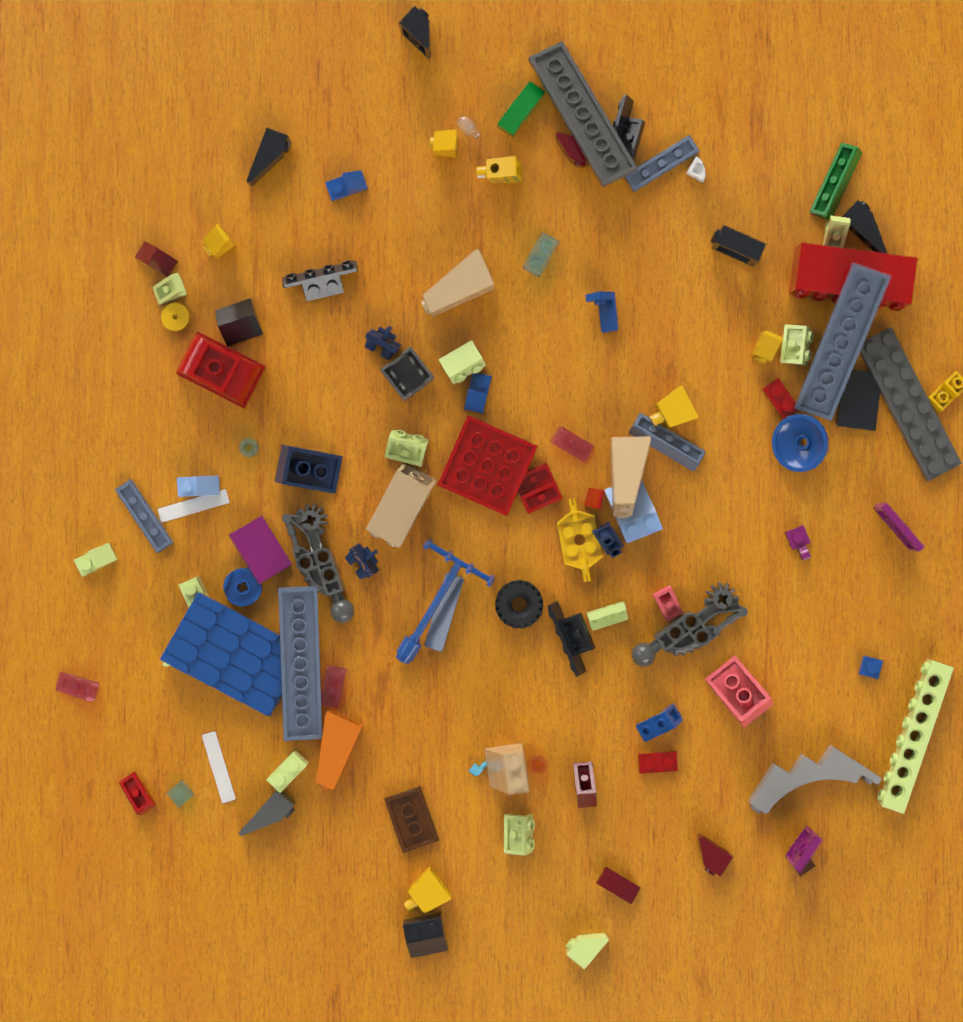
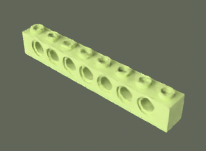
M927 659L922 664L920 671L922 675L915 684L914 691L916 693L914 699L911 698L908 709H910L908 717H905L902 722L903 731L897 737L896 752L891 755V766L884 775L883 781L885 784L883 790L880 789L877 796L878 804L882 807L902 814L905 813L954 669L953 667ZM935 676L936 683L930 686L929 678ZM929 694L930 701L924 704L922 701L923 696ZM923 712L924 719L917 722V714ZM912 731L918 732V736L915 740L910 739V734ZM907 749L912 751L909 758L904 757V752ZM905 767V774L898 776L899 768ZM898 785L899 792L897 794H892V788Z

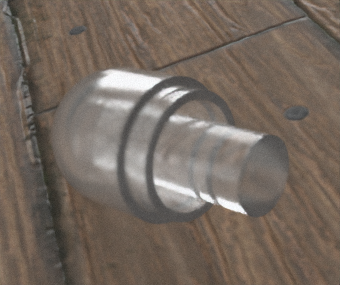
M461 116L457 120L458 129L465 135H472L475 139L481 135L476 130L475 122L469 117Z

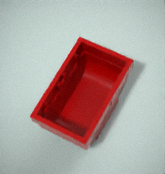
M197 331L176 370V374L245 409L266 366Z

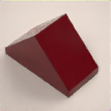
M144 241L135 258L167 277L178 262Z

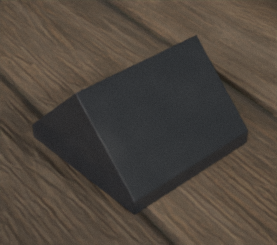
M251 298L215 310L217 325L227 347L263 335Z

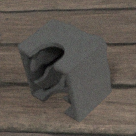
M411 346L393 362L380 369L404 402L435 380V377Z

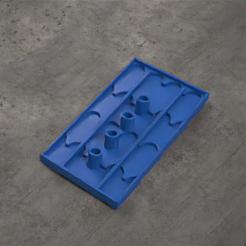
M198 592L159 660L270 717L282 698L280 635Z

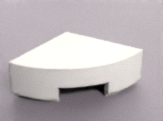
M696 156L686 174L703 183L706 176L705 167L701 159Z

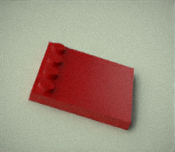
M468 415L437 485L508 516L538 446Z

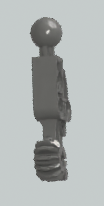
M313 504L312 509L309 505H305L306 511L298 509L296 515L284 514L282 521L285 523L288 534L291 537L296 566L300 570L301 575H304V582H307L309 586H317V594L331 595L333 604L330 612L336 622H349L354 616V606L350 601L344 599L342 591L346 589L334 553L329 548H324L320 537L325 532V528L321 525H328L327 521H323V518H327L328 514L321 515L324 508L321 507L317 510L316 504ZM311 517L316 518V521H314V525L312 523H304L301 525V523L310 520ZM293 523L306 534L311 551L299 546ZM323 551L327 552L329 556L326 562L320 559V554ZM305 557L311 562L308 568L302 565V560ZM329 569L335 573L333 580H329L326 577V572Z
M718 582L717 588L711 585L710 587L713 591L705 592L710 595V598L704 599L705 607L695 614L692 612L683 613L654 634L655 640L651 643L637 644L631 652L633 662L637 666L647 667L654 662L655 653L661 649L667 653H672L673 656L678 654L684 656L685 653H692L694 649L698 650L702 646L708 645L710 641L720 635L722 629L729 624L731 625L740 617L746 616L748 613L745 607L738 604L739 597L731 595L735 592V589H729L728 583H725L723 586L721 582ZM719 594L724 596V597H723L724 603L718 601V600H719V597H718ZM734 612L717 627L705 624L718 613ZM689 616L694 617V624L691 626L686 625V618ZM677 627L679 634L676 637H671V629ZM699 632H705L706 634L703 641L697 640Z

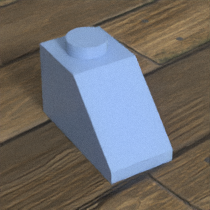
M219 476L177 478L178 497L220 495Z

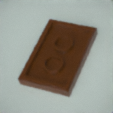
M421 785L384 798L403 853L439 841Z

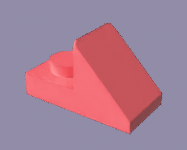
M670 585L653 594L652 597L656 601L666 622L683 614Z

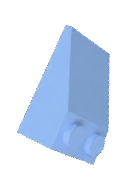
M641 479L633 515L624 519L615 516L625 543L663 529ZM610 487L604 491L612 508V489Z

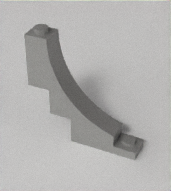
M829 745L818 763L800 754L789 772L772 762L748 802L751 804L750 808L757 813L764 812L767 814L775 803L788 792L810 782L836 779L857 783L860 776L863 775L861 777L862 780L870 785L872 782L878 785L882 778Z

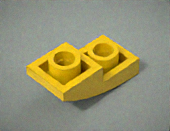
M955 371L928 397L931 405L939 413L963 392V377Z

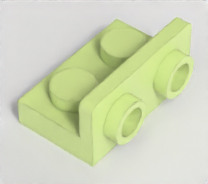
M785 324L780 363L808 366L812 355L810 344L814 340L812 328L802 325Z
M392 430L388 439L385 458L422 467L429 439L418 434H407L403 430Z
M623 601L586 612L593 631L628 620L627 609Z
M533 814L504 815V853L525 856L533 852L535 846L533 839V830L535 828Z

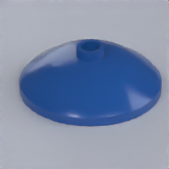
M806 414L788 416L774 430L772 437L773 453L779 463L791 471L805 472L816 468L824 460L828 451L829 441L827 432L823 425L812 416ZM803 439H806V441H807V444H806V445H803V443H802V440H803Z

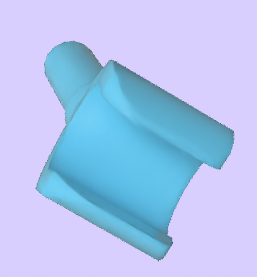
M486 761L480 767L474 763L469 772L474 776H478L487 766Z

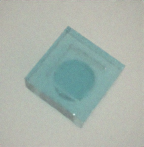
M183 780L167 792L178 808L195 795Z

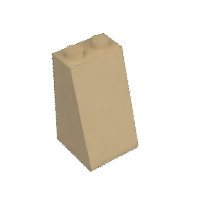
M479 249L472 252L423 294L424 300L421 303L426 314L430 313L434 317L495 289L494 282Z
M651 436L611 438L610 469L613 516L624 519L633 515L648 456Z
M403 463L391 480L366 530L372 536L386 540L388 545L400 548L437 480Z
M522 743L484 748L490 787L507 794L529 792Z

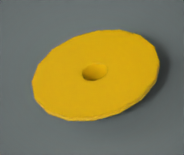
M180 303L168 304L162 311V323L171 331H180L189 323V311Z

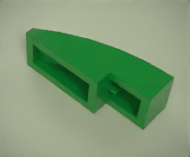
M529 82L497 123V128L513 138L546 92L532 82Z

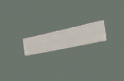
M224 489L220 491V495L200 496L157 510L162 523L230 502L227 491Z
M213 731L202 735L222 803L236 800L216 732Z

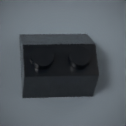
M414 6L399 22L400 31L406 39L429 59L431 57L429 15L424 9H418Z
M441 912L403 921L406 945L411 958L449 951Z

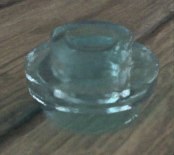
M251 438L242 440L239 445L240 453L245 457L255 456L259 449L258 443ZM251 444L252 450L248 452L246 446Z

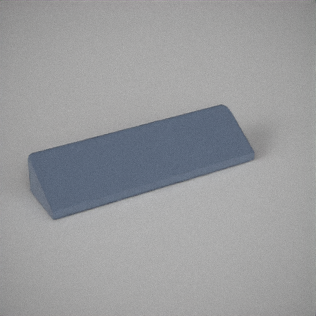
M639 413L629 430V434L634 437L651 436V447L691 471H695L706 452L660 424L654 426L650 418L642 413Z
M455 577L433 614L424 646L440 652L443 651L464 581L463 577Z

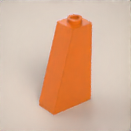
M328 710L325 714L316 783L320 784L319 787L326 791L335 789L363 727V724L332 710Z

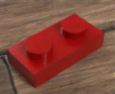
M779 378L762 389L782 419L798 411V409H795L796 402Z
M677 752L638 753L639 773L678 771Z

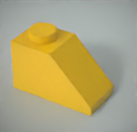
M457 130L434 132V138L430 137L429 149H433V155L456 157Z
M219 224L214 226L202 240L206 245L203 248L209 256L213 255L215 258H219L235 246Z
M766 330L759 334L751 356L755 357V361L763 364L771 362L783 337Z

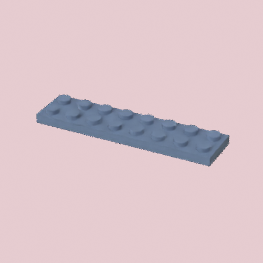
M852 263L796 401L795 409L832 420L891 278L890 275Z
M317 586L278 588L284 741L322 739Z

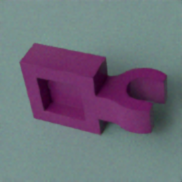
M804 525L785 532L791 550L798 549L801 560L811 558L806 547L811 542Z

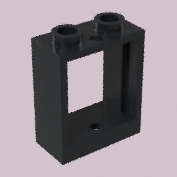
M725 225L721 229L717 228L710 241L713 243L711 249L752 267L759 262L766 243Z

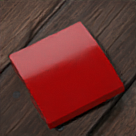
M547 462L528 470L518 491L528 514L563 499Z

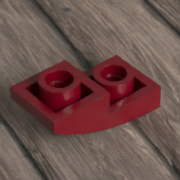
M606 866L596 882L630 904L633 903L641 888Z

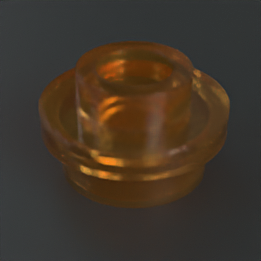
M534 755L530 758L528 767L532 773L542 774L547 769V760L541 755ZM536 761L541 762V766L538 768L534 766Z

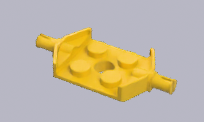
M576 498L568 499L569 513L557 522L564 564L580 569L583 575V582H587V579L592 581L589 569L603 557L600 543L592 530L597 529L595 515L579 511ZM577 534H581L585 538L582 545L574 543V537Z

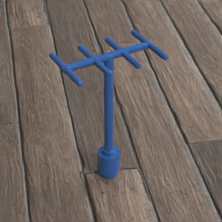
M433 539L426 541L423 548L434 550L444 556L446 562L449 560L453 561L454 565L413 635L405 636L396 651V658L405 664H409L416 657L422 646L419 638L461 567L466 569V574L471 572L487 581V586L489 587L494 583V575L489 577L474 568V563L467 564L455 557L453 551L448 553L433 544Z

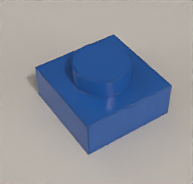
M863 655L858 674L878 679L883 661Z

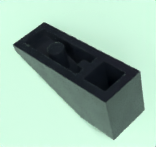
M266 127L246 180L248 185L253 186L284 157L285 153L289 152L292 143L288 135Z
M857 200L842 216L850 218L849 230L873 252L887 254L869 205L864 201L860 202Z

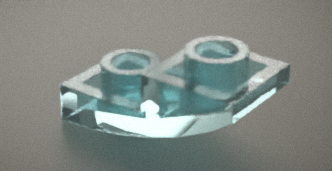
M542 232L529 254L523 269L540 277L548 265L550 257L556 250L559 241Z

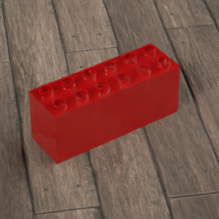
M801 242L794 251L789 294H794V298L805 299V296H810L815 301L832 299L833 303H837L852 263L891 276L878 309L886 306L891 311H901V309H905V307L912 304L918 258Z

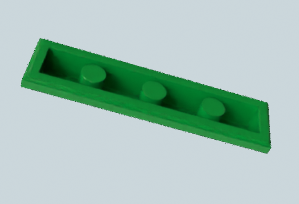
M841 143L809 211L811 214L830 221V217L834 215L862 155L859 147Z

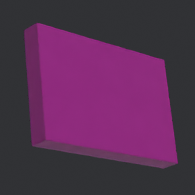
M878 503L873 507L909 551L920 552L925 548L887 503Z
M263 516L229 535L258 584L292 565Z
M805 826L786 853L785 858L794 869L801 872L823 840L811 828Z

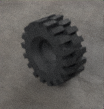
M522 580L511 581L505 584L497 594L495 601L496 612L500 620L507 626L515 629L530 627L533 623L537 622L542 614L543 598L539 590L530 582ZM523 597L527 602L525 610L521 612L515 611L512 608L513 599Z

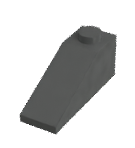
M276 790L238 834L242 836L278 822L284 816L288 818L295 811L293 806L296 802L285 792L279 793Z

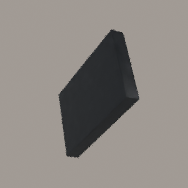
M852 370L839 401L836 426L870 431L876 430L880 390L870 372Z

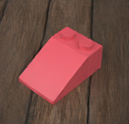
M736 656L732 657L705 679L743 728L774 705L772 698Z

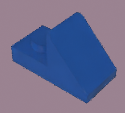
M361 170L342 173L343 176L325 182L332 202L368 189Z
M481 373L472 374L465 410L483 414L492 376Z

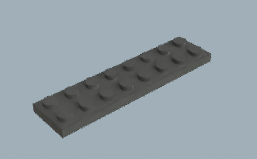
M563 41L530 56L529 63L601 186H608L636 172L637 166Z
M890 327L865 340L860 350V355L874 378L880 394L926 482L962 464L892 328Z

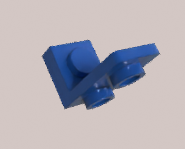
M599 291L585 294L586 302H594L595 306L599 305L601 332L617 331L618 319L615 292Z
M673 703L667 706L661 713L638 723L636 728L646 742L676 728L683 721V718Z

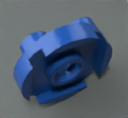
M248 568L232 571L227 575L223 584L227 599L237 606L253 604L261 596L263 588L262 583H257ZM246 582L248 590L240 592L238 584Z

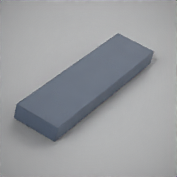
M690 135L638 166L636 172L624 178L632 191L636 192L699 153V149Z
M132 479L115 489L156 553L161 552L174 543Z

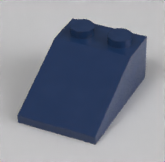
M282 444L274 482L336 493L343 456Z

